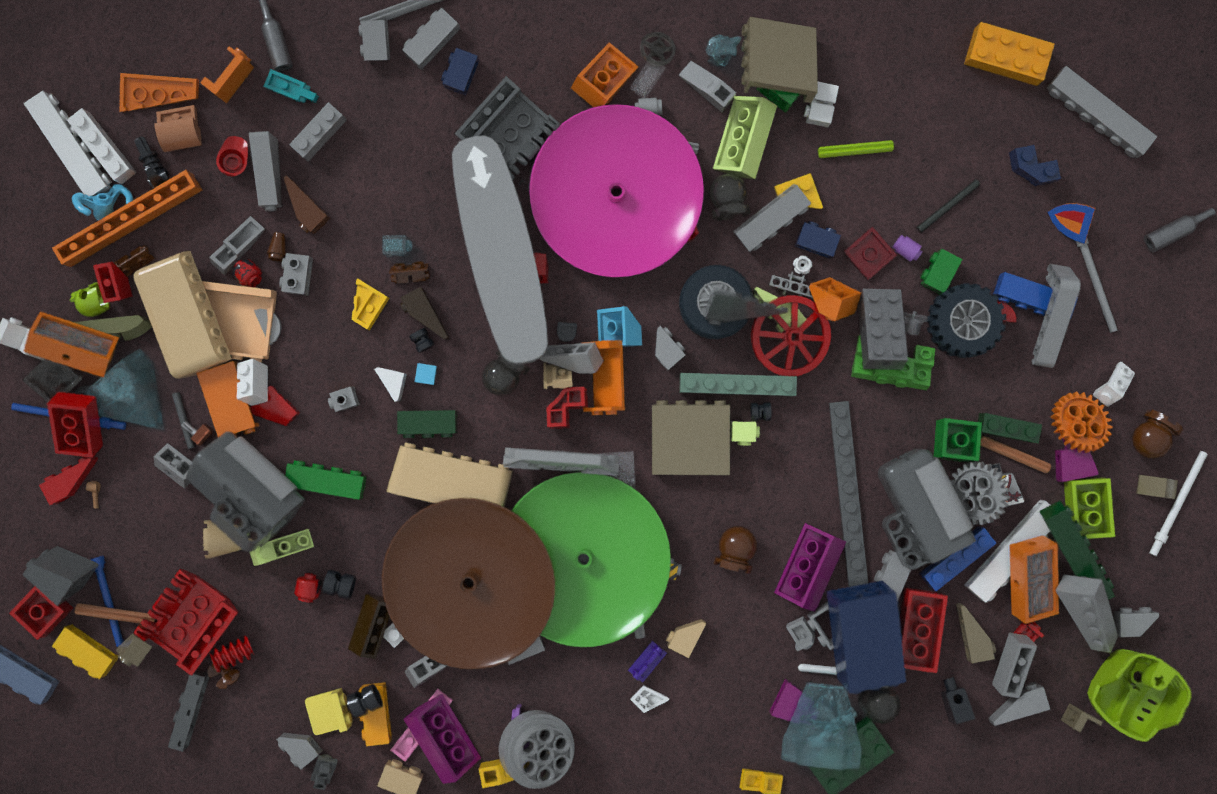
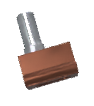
M187 421L181 425L192 435L191 440L198 446H201L214 432L206 423L198 430Z

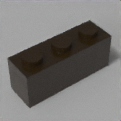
M370 594L365 596L348 647L350 651L359 657L376 659L390 618L385 605L386 602L381 596Z

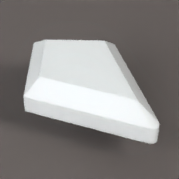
M643 685L630 700L645 713L669 701V697Z

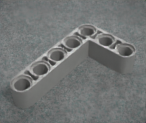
M1049 264L1046 281L1053 292L1033 350L1034 360L1032 359L1031 362L1032 365L1053 368L1079 294L1080 281L1070 267Z

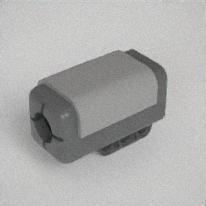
M912 449L900 455L899 459L896 457L879 467L878 477L896 512L883 519L882 527L903 566L909 569H917L927 563H935L976 541L971 531L973 525L938 457H933L931 452L925 449ZM891 520H895L897 523L894 530L889 528ZM901 537L905 538V545L903 547L898 546V540ZM913 555L914 562L908 565L907 557Z

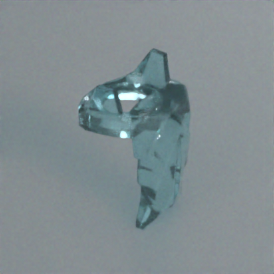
M719 34L711 37L706 46V53L711 57L708 63L716 66H725L729 62L731 54L733 56L737 55L736 46L741 41V37L730 38Z

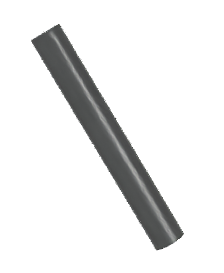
M180 392L173 393L172 397L180 424L182 425L184 424L183 422H188ZM182 427L187 448H194L195 443L191 440L192 435Z

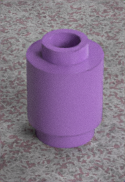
M900 235L892 247L896 250V253L910 262L913 259L916 261L923 252L920 250L921 245L908 236L904 237L903 235Z

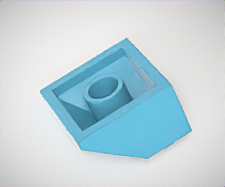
M628 307L597 310L598 341L622 340L623 347L642 345L641 325Z

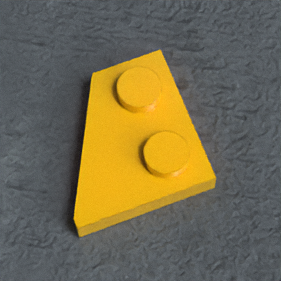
M811 173L774 186L776 194L779 196L791 185L796 184L811 204L808 208L819 210L823 208Z
M357 278L356 296H354L352 320L370 331L388 302L389 297Z

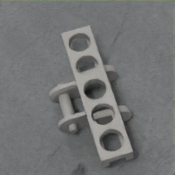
M791 272V274H788L789 280L775 275L771 276L769 286L782 289L783 295H785L787 290L799 294L798 296H806L813 299V296L810 295L809 286L803 284V281H806L804 279L805 275L800 277L793 275V272ZM773 279L780 280V284H773ZM796 279L799 280L800 283L791 280ZM797 284L798 290L793 291L791 285ZM804 288H807V293H803Z

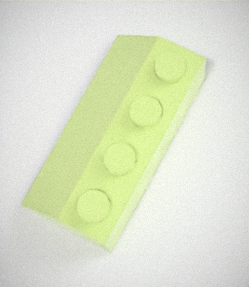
M735 96L713 169L741 178L755 179L777 105L764 97Z

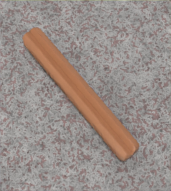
M981 436L980 446L1043 473H1048L1051 469L1050 463L986 436Z
M80 603L75 608V614L139 624H141L140 622L143 619L155 622V619L150 617L148 613Z

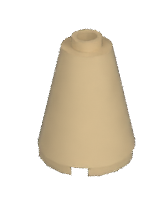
M204 520V524H208L207 528H203L204 551H208L209 554L205 555V559L242 550L211 520Z

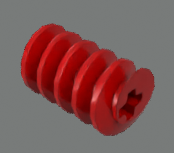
M245 635L244 642L236 639V645H234L230 641L228 649L221 645V652L214 648V654L210 653L216 671L220 673L221 666L227 670L229 662L232 666H236V660L243 663L244 656L251 660V653L254 654L248 637Z

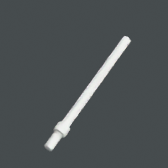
M1199 452L1160 532H1157L1154 537L1155 542L1149 552L1151 555L1157 556L1163 543H1166L1169 537L1167 535L1208 455L1206 452Z

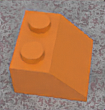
M831 277L811 283L809 286L819 313L826 316V319L837 321L855 314L861 292Z

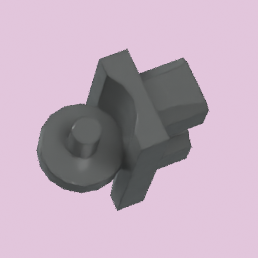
M328 754L318 755L310 778L311 781H314L313 788L325 790L326 784L330 783L338 759H333Z

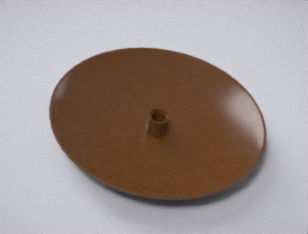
M454 498L427 506L414 514L398 530L388 547L383 562L382 591L392 622L402 637L417 651L438 663L450 667L484 669L516 658L540 636L553 608L555 576L545 545L535 530L519 515L508 508L487 500ZM467 578L472 579L473 582H474V585H469V584L466 582V579H467Z

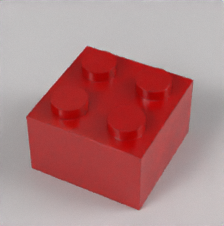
M34 586L9 614L38 640L48 636L71 612L73 607L67 601L56 606Z

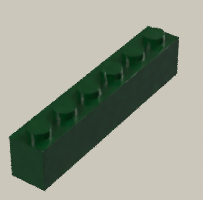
M1060 500L1040 510L1039 513L1075 576L1103 580L1108 600L1115 597L1111 590L1115 587L1109 577L1105 579L1104 575L1107 573L1102 564L1097 565L1096 560L1099 558L1093 549L1089 550L1088 546L1091 544L1085 534L1081 536L1080 531H1082V528L1077 520H1072L1071 517L1074 514L1069 505L1064 506Z

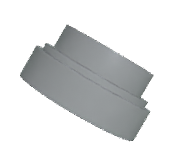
M542 710L527 711L515 717L503 731L499 742L500 762L505 772L518 784L532 789L545 788L559 781L568 771L574 757V739L568 726L553 714ZM545 730V735L540 738V732ZM561 738V743L556 746V741ZM529 741L528 748L523 749L524 744ZM545 749V755L540 757V752ZM561 758L559 764L556 765V761ZM529 761V766L523 769L524 764ZM546 769L544 776L540 777L541 771Z

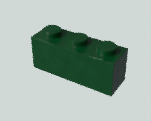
M457 410L397 411V434H403V438H414V434H422V438H433L434 434H441V437H453V433H457Z
M979 413L977 422L982 423L981 433L1029 443H1039L1042 424L988 413Z

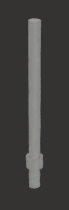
M1088 238L1085 244L1076 241L1077 247L1080 246L1110 333L1117 331L1118 329L1087 245L1089 243Z

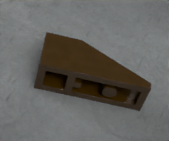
M422 287L400 297L402 300L400 305L405 314L409 313V315L443 339H450Z

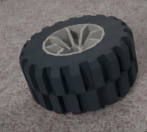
M965 283L947 289L933 300L934 304L928 310L930 316H927L926 322L930 323V327L927 330L928 333L933 335L931 338L932 342L939 345L937 347L939 350L946 351L947 355L957 356V358L975 357L987 353L988 350H992L996 346L995 343L1000 342L1002 338L1000 333L1005 331L1006 325H1002L1003 320H1006V314L1001 312V309H1004L1003 304H998L996 301L999 299L996 294L991 295L990 289L987 287L981 288L979 284L970 285Z

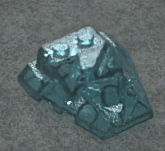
M807 682L794 715L790 720L788 729L784 734L781 759L796 762L798 765L837 770L860 768L862 748L847 690L844 686Z

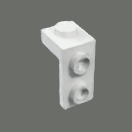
M1119 362L1109 381L1096 389L1093 396L1106 407H1109L1123 398L1135 373L1124 363Z

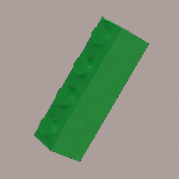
M294 460L293 463L287 464L285 476L298 487L297 489L358 500L363 499L367 476L362 475L361 471L350 470V473L343 472V468L332 467L329 470L324 469L322 464L313 463L312 466H306L304 461Z

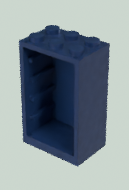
M884 581L827 591L837 679L848 693L859 694L864 690H879L884 686H898L900 683H905L906 676L896 592Z

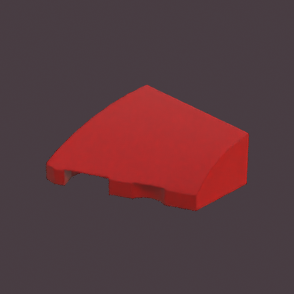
M272 385L268 387V402L250 406L253 415L284 426L290 424L300 414Z

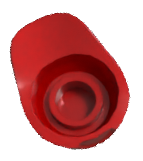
M230 136L224 141L216 159V165L223 174L237 176L244 172L248 161L247 141L237 136Z

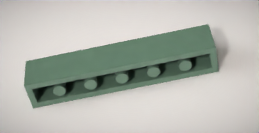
M680 373L679 393L796 396L797 391L796 376Z

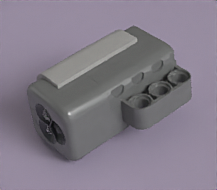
M230 431L223 433L202 449L194 457L186 474V479L215 505L210 514V520L246 552H252L272 539L295 517L305 501V498L296 491L298 487L242 436L237 437Z

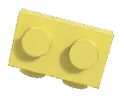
M342 688L306 698L305 704L315 735L338 729L340 732H343L351 727L352 716L348 712L347 698Z

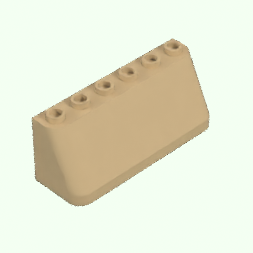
M191 251L178 253L143 267L134 273L136 286L169 372L173 377L181 379L196 376L199 372L219 366L232 359Z
M406 442L404 446L400 445L387 492L432 503L454 498H476L505 507L513 470H509L503 464H498V467L491 466V462L480 459L478 463L472 461V457L461 455V458L453 457L454 453L442 451V454L434 453L435 449L423 447V450L417 449L415 444Z

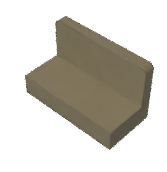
M1070 703L1061 718V721L1079 732L1082 731L1087 719L1099 725L1103 723Z

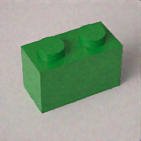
M940 249L937 252L934 251L929 259L931 265L921 274L920 279H922L920 285L941 295L949 287L963 259L944 249Z

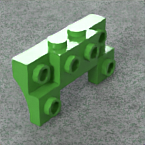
M859 335L851 377L872 380L879 384H894L900 388L910 387L927 390L930 387L935 348L916 345L913 358H908L902 370L863 369L861 336Z

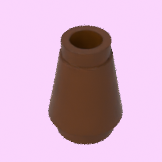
M279 232L273 234L267 251L269 260L282 262L283 258L286 257L285 234Z

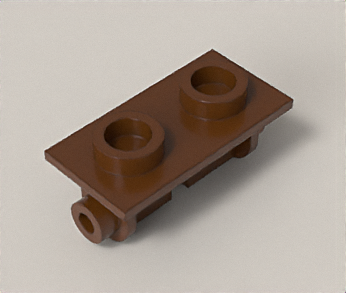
M140 245L130 252L131 258L125 255L119 260L114 261V263L128 277L141 267L148 265L155 258L149 253L146 245Z
M418 261L412 263V265H405L404 263L394 264L389 270V274H392L391 282H395V284L409 283L410 275H412L413 282L426 281V279H430V273L427 271L429 263L424 264V262Z

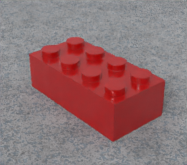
M904 587L899 622L905 669L937 673L948 599L947 595L940 592Z

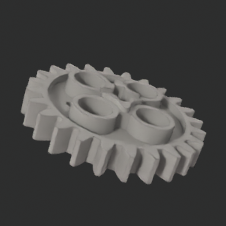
M971 462L970 465L964 464L963 468H957L958 473L952 474L955 480H950L973 525L978 523L984 525L986 522H994L993 519H999V514L1005 513L1002 507L1009 506L1005 500L1010 499V496L1005 495V492L1010 491V488L1004 487L1008 481L1001 480L1004 474L997 475L998 468L991 470V464L984 466V462H978V464ZM984 478L988 480V487L984 485ZM966 480H967V481L969 482V484H970V488H969V489H968V488L966 487V485H965ZM987 498L991 500V506L987 504ZM969 499L973 502V508L969 506Z

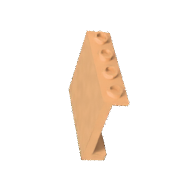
M202 281L231 358L243 360L244 356L261 363L262 359H269V343L277 291ZM267 309L266 337L254 310Z

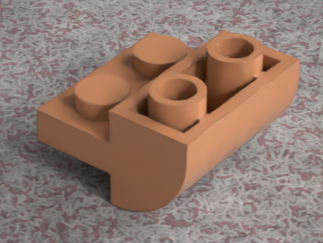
M194 105L156 112L157 123H154L155 131L163 152L202 145L201 129L198 126L197 109Z

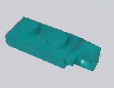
M270 69L263 86L268 90L305 103L306 99L316 103L319 98L316 93L310 91L311 87L306 83Z

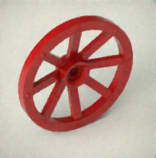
M796 295L781 296L769 303L779 306L791 302V326L789 327L780 315H773L772 317L784 331H762L760 328L765 317L755 318L751 330V344L757 359L769 371L782 376H800L816 368L826 356L831 341V328L826 316L819 313L815 302ZM798 303L809 307L813 311L799 327ZM818 318L822 327V335L803 334ZM792 333H795L796 338L794 340H791ZM759 336L782 338L783 341L764 355L760 346ZM803 340L822 341L814 358H812L803 345ZM789 345L784 369L775 366L769 361L770 358ZM795 346H797L808 363L802 367L791 369Z

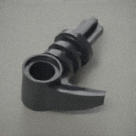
M145 137L136 138L134 142L141 154L138 159L141 163H144L143 167L148 176L147 180L151 188L154 189L169 180L170 174L162 164H159L161 161L159 158H156L158 156L157 151L151 150Z

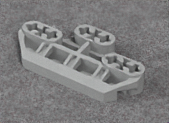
M505 448L503 466L506 468L533 470L543 468L558 471H581V473L618 475L619 456L555 450Z

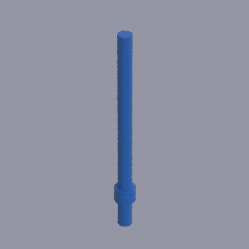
M13 403L11 409L14 411L49 417L47 408ZM109 417L99 418L101 428L126 429V422L115 421Z

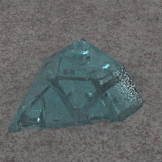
M141 349L120 360L104 377L96 381L85 394L96 396L99 416L164 430L154 363Z

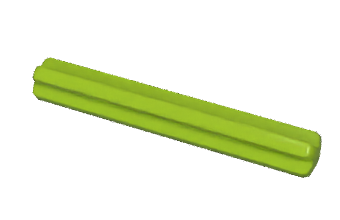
M890 140L819 147L818 156L819 158L891 152L894 150V143Z

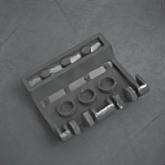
M506 76L457 130L455 135L461 141L474 136L492 138L499 146L513 181L515 176L511 172L516 175L520 173L519 169L515 166L517 161L526 166L528 162L524 157L530 161L541 149L538 144L543 146L545 143L544 139L540 137L542 133L550 136L553 133L551 130L556 131L560 123L550 114L547 116Z

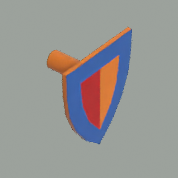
M1069 203L1048 211V214L1060 232L1075 241L1085 244L1096 208L1078 203Z

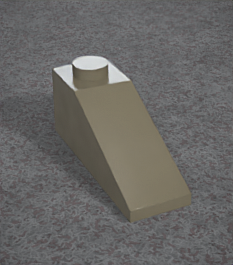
M957 603V612L967 660L970 663H977L995 659L994 653H996L994 642H991V639L968 609L961 603Z

